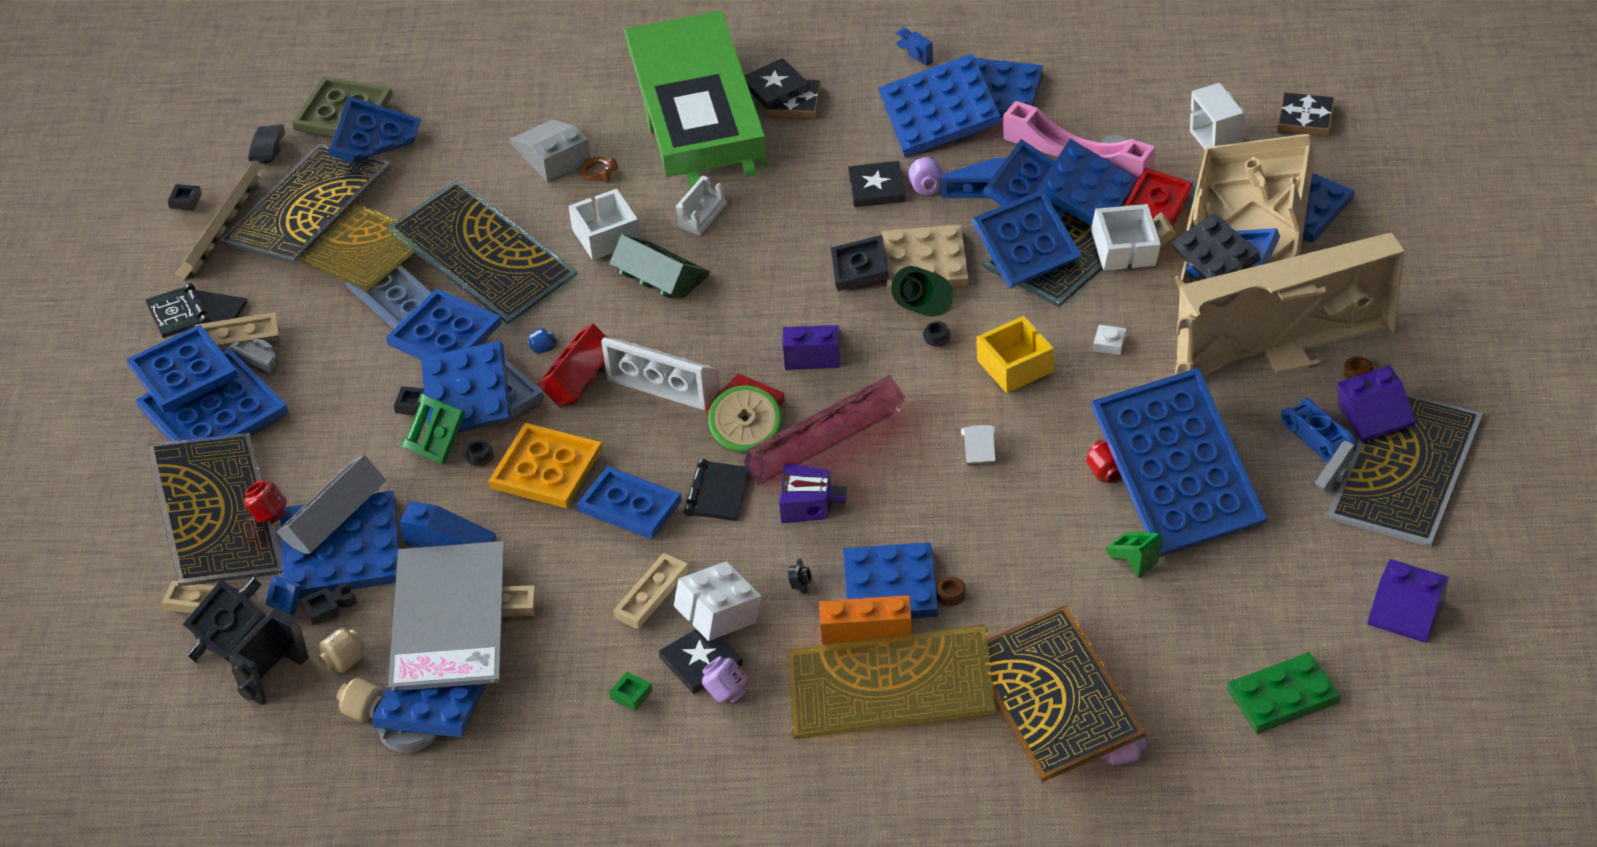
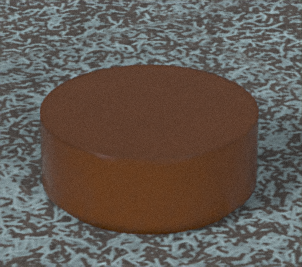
M1361 356L1351 357L1344 364V376L1347 379L1373 370L1371 361Z
M957 577L941 579L936 584L937 600L946 606L960 604L966 597L964 582Z

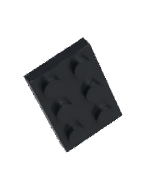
M1216 212L1171 242L1173 249L1204 279L1248 269L1261 260L1258 251Z

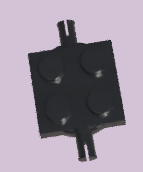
M252 577L247 585L240 590L231 587L221 579L183 623L198 641L186 655L197 663L199 658L208 649L218 653L229 662L228 655L267 616L255 606L251 599L262 584Z

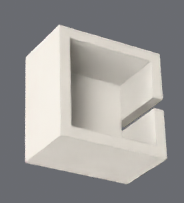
M1220 83L1192 91L1191 110L1193 113H1191L1190 132L1204 150L1206 147L1242 143L1244 141L1243 122L1246 119L1244 109L1233 100L1231 93L1226 91Z
M617 189L595 196L598 220L596 221L591 198L569 205L572 230L592 260L614 253L621 234L640 239L638 219Z
M1148 204L1099 208L1095 210L1091 232L1104 271L1127 269L1128 264H1131L1132 268L1156 266L1161 243Z
M725 561L678 578L674 607L689 622L694 620L693 626L710 641L757 623L761 595Z

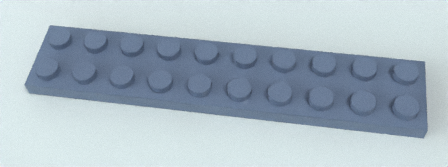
M399 263L395 264L368 287L345 278L346 287L393 330L431 294L423 284ZM505 358L512 419L544 400L543 391Z

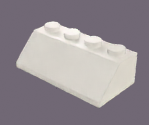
M603 338L602 340L607 381L702 410H706L720 390L717 368L620 339Z

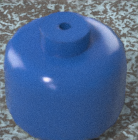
M540 328L528 336V344L532 351L537 354L555 348L554 342L557 339L552 331L548 333L545 328Z

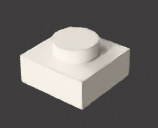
M1099 325L1093 343V351L1121 355L1126 338V328Z

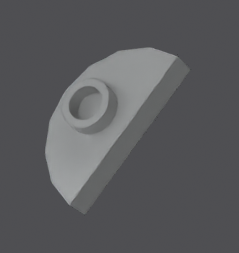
M252 338V341L241 344L237 341L227 347L242 361L271 373L276 365V355L273 347L265 340Z
M1348 441L1342 442L1316 480L1315 485L1318 489L1324 492H1331L1338 483H1344L1349 473L1348 465L1351 461L1354 444Z
M378 728L381 742L387 748L401 753L423 750L431 745L438 736L436 734Z

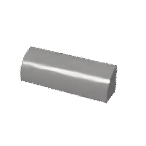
M364 454L352 460L287 521L277 533L294 549L302 553H311L387 480Z

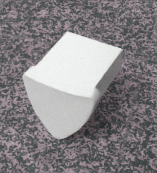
M977 425L961 429V435L965 438L966 464L995 463V426Z

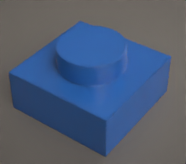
M280 576L271 577L265 605L272 608L277 607L288 614L296 613L302 585Z

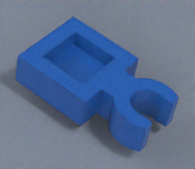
M905 27L896 32L902 38L897 41V45L902 49L907 48L909 56L926 66L933 62V42L916 31L911 33Z

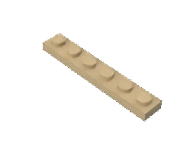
M253 160L175 273L177 276L184 280L190 272L195 274L204 262L200 257L202 255L207 257L215 246L211 242L212 239L218 240L227 228L223 223L225 221L231 222L238 212L234 208L236 204L241 207L249 194L246 192V189L252 190L259 181L260 177L257 176V173L262 167L260 164Z

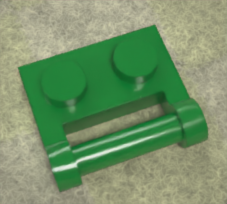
M421 393L418 400L420 402L408 436L403 438L401 446L436 462L446 464L466 412L432 396ZM432 407L434 411L420 444L417 441L429 410Z

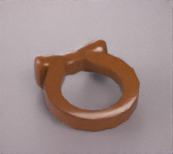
M598 156L585 161L581 165L580 172L582 177L587 180L603 178L605 183H609L611 174L618 169L615 158L607 159L606 157ZM604 164L606 166V169L594 174L587 173V170L593 165Z

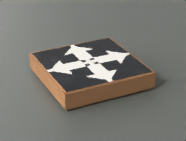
M806 79L810 83L809 91L770 109L765 108L766 117L816 119L821 92V80Z
M1283 92L1277 131L1329 137L1335 97Z

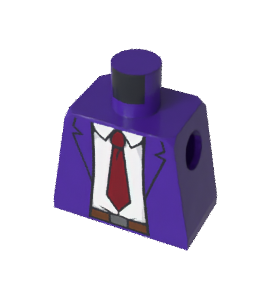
M785 463L779 501L781 523L825 520L828 517L830 503L846 504L847 486H831L830 471Z

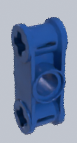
M1304 398L1297 406L1291 409L1285 408L1281 411V419L1285 427L1320 455L1326 463H1329L1344 441L1354 444L1353 452L1356 451L1357 446L1353 435L1334 421L1330 415L1321 410L1310 398Z

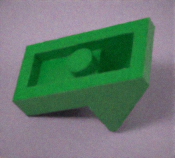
M1125 532L1105 549L1110 558L1128 560L1136 576L1141 577L1158 563L1162 536L1160 533Z

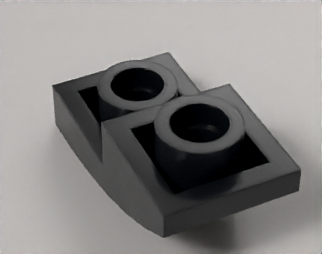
M284 124L259 126L250 145L249 162L254 160L258 161L259 164H266L274 160L280 153L279 141L285 135Z

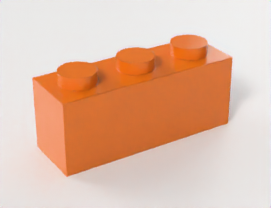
M909 595L819 601L822 648L912 642Z

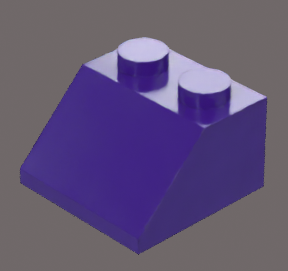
M840 326L783 327L785 370L840 368Z
M1390 365L1337 382L1338 407L1362 443L1415 426V419L1403 383Z
M1390 559L1380 579L1367 625L1426 643L1444 605L1449 577Z

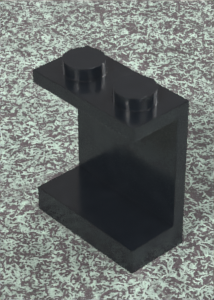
M277 607L228 655L239 694L248 701L253 700L261 705L267 702L261 679L283 656L300 665L309 658L299 619Z

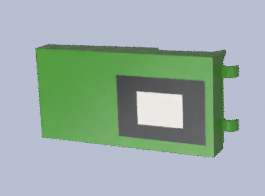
M722 10L625 29L627 50H629L643 96L645 117L650 132L655 133L666 178L686 174L689 188H692L700 179L698 171L741 163L745 177L756 175L754 160H757L765 168L767 167L765 135Z

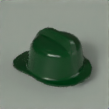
M907 266L901 268L892 279V296L897 304L905 309L926 316H937L948 310L952 303V287L946 278L937 273L915 266Z

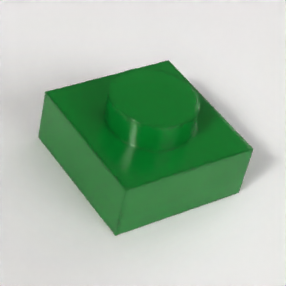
M626 671L609 691L610 700L636 711L653 691L652 684Z

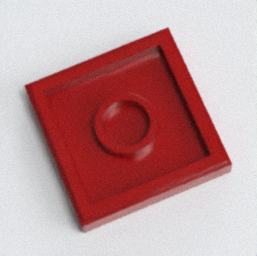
M1144 168L1124 206L1148 204L1152 219L1162 212L1167 216L1173 227L1194 189V182Z

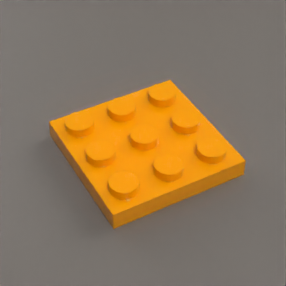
M525 423L488 481L489 487L496 491L567 509L602 452V443Z

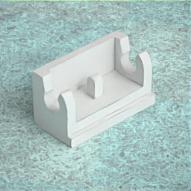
M702 176L675 206L679 229L699 236L702 235L727 205V201L724 200V190L720 183L716 185V191H714L710 187L709 177Z

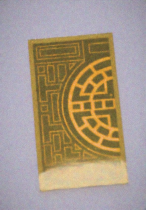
M347 200L292 256L281 255L368 291L420 247L394 228L401 221Z
M985 624L788 649L792 714L791 734L793 739L996 714L995 710L997 707L994 703L986 635L987 628Z

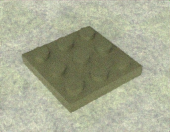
M323 76L292 122L293 128L296 131L334 137L348 96L386 107L393 96L391 87Z

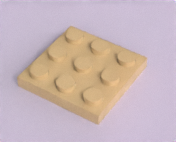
M961 225L881 231L885 242L890 279H886L888 293H892L891 284L895 274L901 268L907 266H915L937 273L946 278L952 288L968 286Z

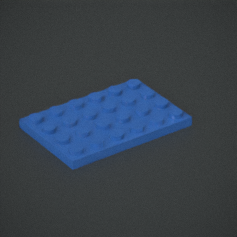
M1199 368L1092 400V410L1145 532L1160 533L1162 536L1160 557L1265 524L1267 517Z

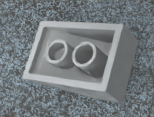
M553 119L509 139V143L547 183L580 168L585 161L591 158L588 138L576 126Z

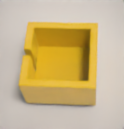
M1022 316L977 336V361L1006 393H1009L1053 373L1054 348L1041 334L1037 335V329L1025 316Z

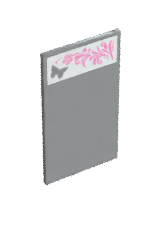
M504 541L398 549L389 691L500 683Z

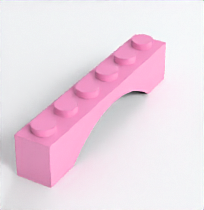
M1015 101L1003 115L1005 140L1018 143L1020 139H1023L1040 152L1058 157L1069 139H1072L1138 179L1144 168L1154 170L1155 146L1134 139L1117 143H1098L1086 140L1056 125L1039 108Z

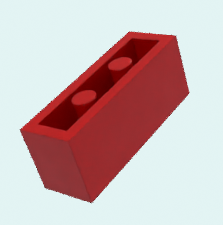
M594 323L576 334L537 383L559 408L569 402L571 404L577 402L584 394L581 391L583 387L590 385L598 376L595 373L598 368L601 369L605 366L602 340L608 337Z

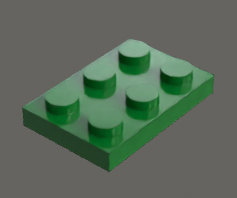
M1310 652L1227 682L1228 693L1256 734L1338 704L1340 700V694Z

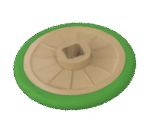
M737 386L724 391L714 400L708 414V424L713 437L725 448L737 452H752L771 443L769 440L777 436L782 422L781 410L776 400L768 392L753 386ZM747 416V418L749 419L746 422H744L742 420V417Z

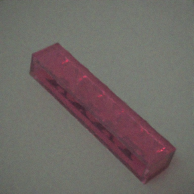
M888 375L749 448L744 465L758 486L782 474L785 463L799 465L899 412L905 396L891 375Z

